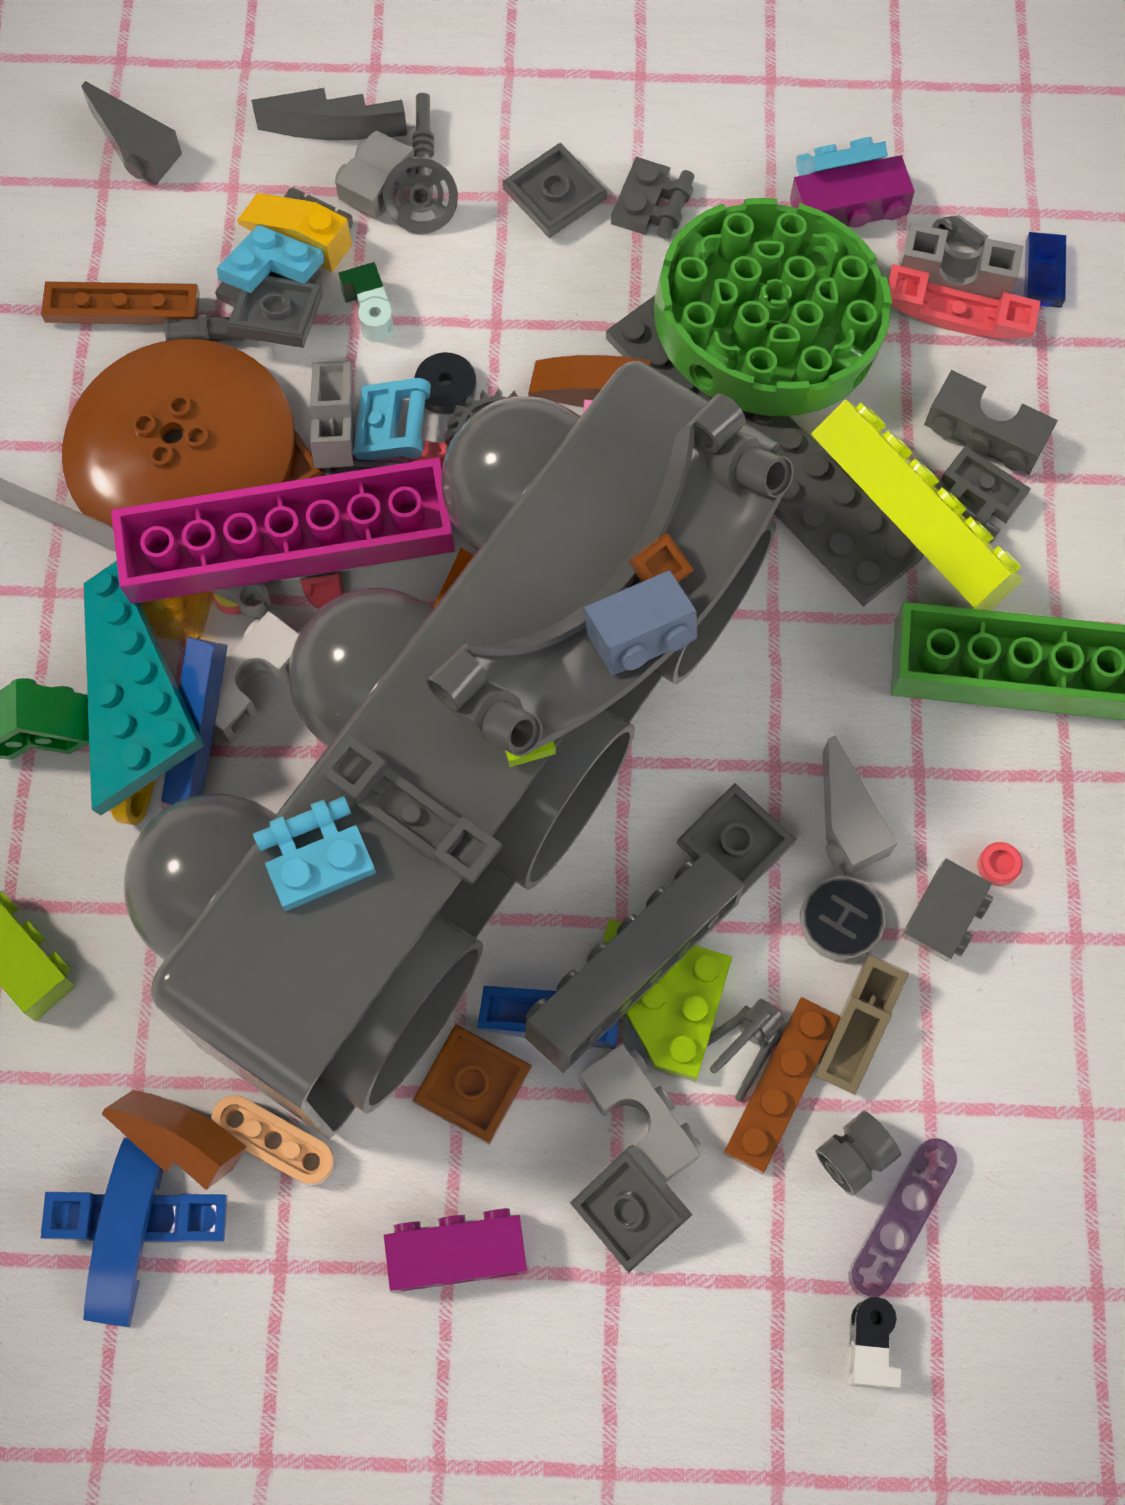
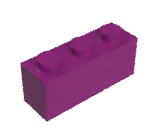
M899 155L796 176L793 180L790 202L794 208H798L801 203L818 209L839 220L847 227H861L869 222L884 219L895 220L903 215H908L915 190L903 157Z
M510 1208L483 1212L484 1220L466 1222L465 1215H454L439 1218L438 1227L421 1229L420 1221L393 1225L394 1233L384 1234L390 1292L398 1293L528 1273L520 1215L511 1216Z

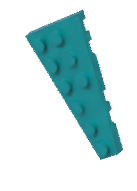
M117 561L83 583L91 809L101 816L205 746L141 603L131 604L120 588Z

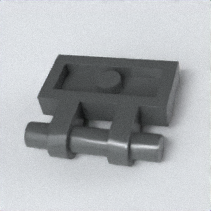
M635 157L611 214V224L646 235L651 223L659 226L657 230L659 237L669 239L673 229L679 227L683 217L681 210L684 203L690 200L695 175L691 171L683 170L679 179L671 181L668 180L671 167ZM661 197L670 199L667 206L663 208L658 207Z
M964 446L943 473L940 480L952 488L949 493L951 492L959 501L964 496L981 507L977 514L966 507L967 510L962 515L966 520L971 516L975 521H979L994 537L990 541L991 543L995 540L1001 529L988 522L990 518L995 516L1002 522L1007 523L1031 490L1030 487L967 446Z

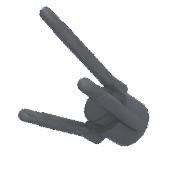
M759 999L751 1008L745 1005L735 1017L711 1032L707 1044L709 1046L741 1024L739 1029L742 1034L711 1065L710 1071L715 1074L748 1041L755 1045H759L762 1041L764 1042L735 1096L738 1102L744 1099L771 1049L780 1040L781 1036L777 1031L785 1023L780 1012L763 999Z

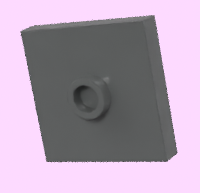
M561 142L503 180V190L548 238L607 199V190Z
M266 276L252 293L244 290L240 291L227 324L228 336L304 348L323 296L322 285L302 284L293 280Z
M734 783L677 840L676 844L694 861H697L705 852L711 855L745 884L742 897L795 844L797 839Z
M633 1144L626 1148L570 1202L628 1273L637 1267L693 1215Z

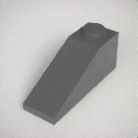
M85 81L81 87L88 107L120 157L126 170L137 179L144 178L157 185L182 155L175 130Z

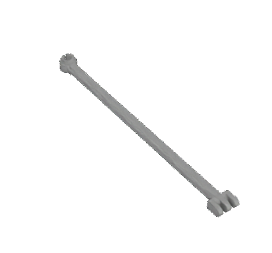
M0 478L1 500L116 550L112 526ZM261 583L210 591L237 603L240 611L245 616L252 618L263 616L271 604L267 588ZM254 600L261 601L257 606H248Z

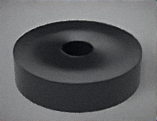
M442 352L431 355L422 361L416 370L414 378L425 379L431 384L430 396L425 400L424 407L432 412L453 414L456 405L466 407L468 395L473 399L475 397L477 389L475 370L468 360L458 354ZM445 380L452 382L448 386L440 385Z

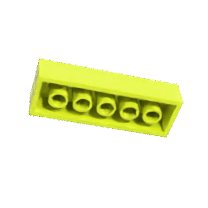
M845 399L811 435L973 608L991 611L1024 581L1017 573L1022 566L1009 552L1003 550L1000 546L994 549L989 544L994 537L979 521H975L971 516L966 520L962 515L967 510L966 507L951 492L949 493L943 487L940 490L935 487L940 480L924 464L922 465L917 459H914L912 462L908 459L913 452L889 430L885 433L882 431L887 425L872 409H868L862 402L855 406Z

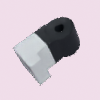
M869 1297L858 1303L852 1310L850 1319L848 1385L884 1389L901 1388V1368L889 1367V1334H891L896 1325V1311L892 1304L884 1298Z

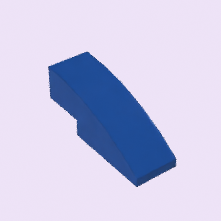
M483 986L477 1028L483 1031L525 1038L527 1022L525 1017L530 1008L542 998L548 1001L557 991ZM620 1019L591 1047L615 1049Z

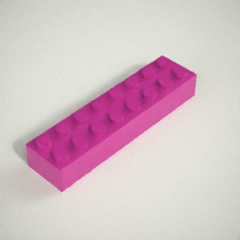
M440 457L111 510L120 588L130 603L134 604L455 552L450 517L442 495Z

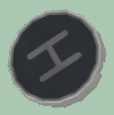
M832 876L817 883L806 895L799 913L801 928L808 945L819 955L834 961L854 960L867 955L881 940L886 925L885 908L878 894L865 882L850 876Z

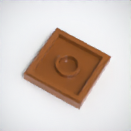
M455 1024L412 1101L414 1104L490 1145L528 1076L532 1065Z

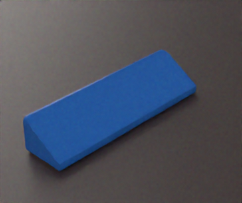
M187 637L179 690L205 746L165 772L161 801L169 805L204 794L228 648L226 644Z

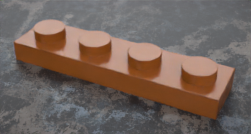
M45 281L41 316L45 323L164 325L165 319H198L200 291L197 284Z
M803 997L799 999L723 1152L724 1155L762 1175L765 1173L840 1016Z

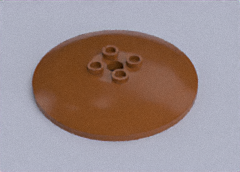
M175 339L158 342L139 348L116 360L104 369L83 391L69 416L62 443L63 473L69 492L82 514L113 527L111 510L286 482L295 453L294 419L289 403L275 378L263 365L243 351L226 344L203 339ZM176 429L183 431V436L178 442L171 444L164 442L165 436L170 431Z

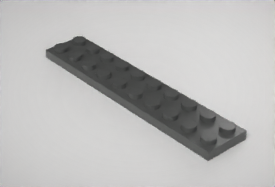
M655 295L606 330V340L623 357L650 360L652 368L708 401L712 399L691 384L676 369L664 351L654 321ZM742 411L745 415V423L779 443L778 454L789 458L793 464V479L789 488L783 494L774 514L863 607L922 560L924 554L790 416H767Z

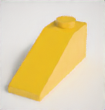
M257 193L237 219L239 225L250 231H253L257 225H261L323 250L324 263L320 267L331 273L352 246L348 219L316 202Z

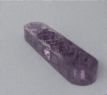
M940 1138L929 1139L920 1144L912 1155L850 1266L848 1272L849 1283L858 1295L865 1298L877 1297L884 1294L890 1288L955 1170L957 1154L953 1146L947 1141ZM939 1149L942 1152L940 1159L946 1165L945 1168L941 1166L935 1168L929 1176L928 1180L937 1183L935 1188H933L926 1179L913 1176L912 1173L914 1169L918 1174L924 1173L930 1161L924 1156L925 1151L932 1153ZM908 1185L919 1187L925 1194V1205L919 1211L908 1209L902 1201V1192ZM894 1224L902 1230L904 1242L898 1250H890L882 1244L880 1232L884 1225ZM872 1246L878 1254L893 1259L894 1262L891 1267L886 1261L882 1262L876 1272V1276L881 1279L880 1285L872 1284L865 1288L862 1285L864 1277L859 1273L861 1267L865 1269L870 1268L875 1262L877 1256L869 1254Z

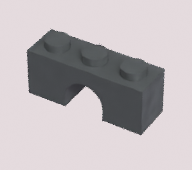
M951 370L931 405L924 425L931 428L939 436L950 437L966 445L977 454H985L1002 462L1010 470L1021 471L1030 475L1058 420L1023 403L1017 414L1010 420L996 421L990 419L983 413L980 407V401L987 386Z

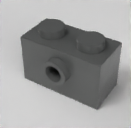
M945 858L940 863L901 936L945 961L952 959L954 954L961 957L973 936L967 929L974 916L982 919L993 900V896L987 894L992 883Z

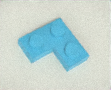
M257 225L217 267L218 280L249 293H252L271 271L305 284L324 263V252L319 248Z

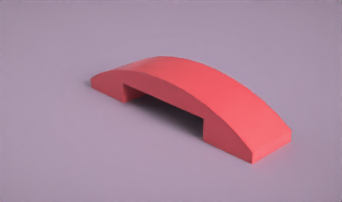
M892 264L888 278L892 299L891 306L925 323L969 335L1006 339L1033 337L1041 301L1003 292L1001 298L997 300L929 283V273Z

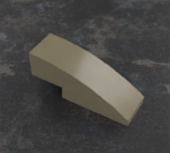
M867 953L842 1009L840 1019L815 1073L816 1077L856 1095L890 1021L892 1010L909 976L907 970Z

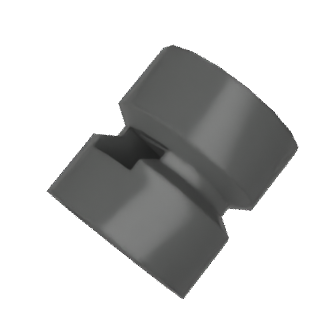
M864 1110L843 1127L844 1136L841 1137L834 1134L815 1150L816 1156L826 1172L851 1196H854L873 1180V1170L882 1172L901 1156L899 1147L888 1131L875 1117Z

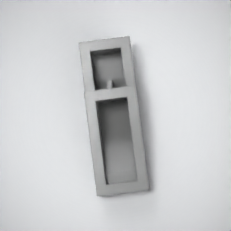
M351 361L312 363L310 444L314 468L353 466L354 420Z

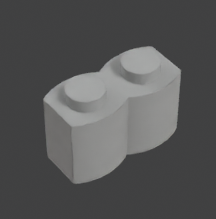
M377 130L374 131L367 139L364 138L360 141L355 157L347 164H343L337 171L335 184L338 199L374 218L379 217L386 210L383 201V187L389 172L401 161L415 157L414 149ZM415 167L406 170L410 176L412 175ZM394 183L393 197L399 191L400 183Z

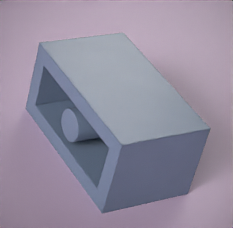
M670 570L584 607L587 635L612 676L625 670L637 669L648 660L668 651H678L687 646L691 641L697 639L696 610Z

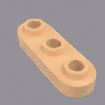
M233 1095L225 1097L214 1107L211 1121L227 1130L247 1146L244 1150L247 1153L305 1185L320 1184L331 1175L334 1168V1155L331 1149L318 1138L242 1096ZM238 1112L242 1113L244 1116L242 1125L237 1128L230 1127L229 1119L231 1115ZM272 1134H280L282 1138L281 1145L276 1149H269L267 1147V1139ZM310 1155H317L320 1158L318 1168L313 1171L306 1170L304 1165L306 1158Z

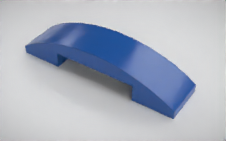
M125 1137L122 1140L113 1165L99 1216L89 1266L83 1320L130 1327L140 1282L136 1280L154 1193L155 1189L160 1188L163 1169L130 1139Z
M45 1192L40 1238L94 1241L105 1194H93L91 1192ZM154 1195L144 1242H224L228 1195Z

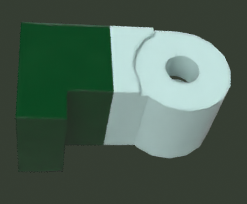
M375 262L338 272L345 302L348 303L354 300L357 302L363 336L372 342L387 340L394 330L392 311Z

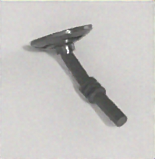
M418 93L416 95V131L412 134V147L415 157L401 161L389 172L383 187V201L387 213L397 225L407 231L424 234L441 229L451 220L457 208L458 189L451 173L442 164L431 159L434 156V134L430 131V95ZM416 167L415 175L410 177L406 170ZM442 180L446 182L449 192L447 206L442 204L444 196L443 186L440 182ZM395 182L400 183L399 200L402 204L400 208L396 206L393 197ZM433 185L436 186L438 191L437 200L432 198ZM406 186L411 188L409 193V201H407L405 197ZM432 210L436 216L435 219L429 221L410 219L413 211L423 213Z

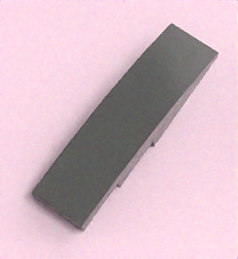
M324 88L251 100L257 128L262 131L292 137L323 140H362L364 138L367 139L376 130L389 137L407 135L402 100L365 105L363 94L327 100Z

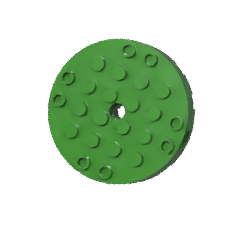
M748 198L740 205L725 207L724 204H720L704 211L687 223L675 236L665 255L655 294L654 321L659 340L670 361L691 384L709 397L713 398L717 394H723L736 402L742 411L767 416L802 415L827 408L851 394L866 378L889 328V315L892 304L891 291L887 277H882L880 270L875 264L877 257L854 231L839 220L801 203L798 208L777 204V199Z

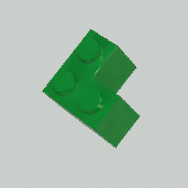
M29 678L15 679L0 690L1 759L13 760L32 748L71 754L89 744L87 694L74 692V689L68 686L48 687L38 685L35 680Z

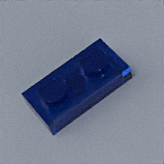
M1029 232L1025 240L1024 297L1041 301L1040 306L1062 308L1066 300V235Z

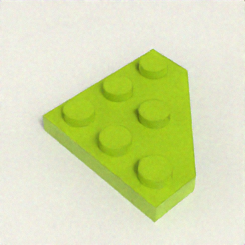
M609 919L603 941L608 944L618 935L617 929L622 922ZM695 946L624 1014L631 1028L635 1030L646 1050V1055L655 1070L690 1081H697L732 956Z

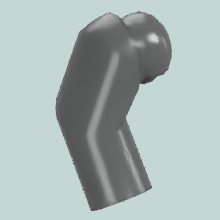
M960 215L937 219L932 225L933 228L948 230L946 242L963 241L975 251H978L984 245L985 239L988 238L987 234Z

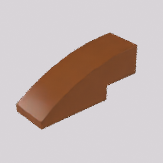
M573 355L536 360L528 396L584 407V400H594L607 381L622 365L631 361H641L650 366V360L608 355Z
M132 1090L107 1106L102 1112V1115L165 1172L178 1165L205 1190L233 1170L247 1147L227 1130L204 1115L178 1102L150 1093Z

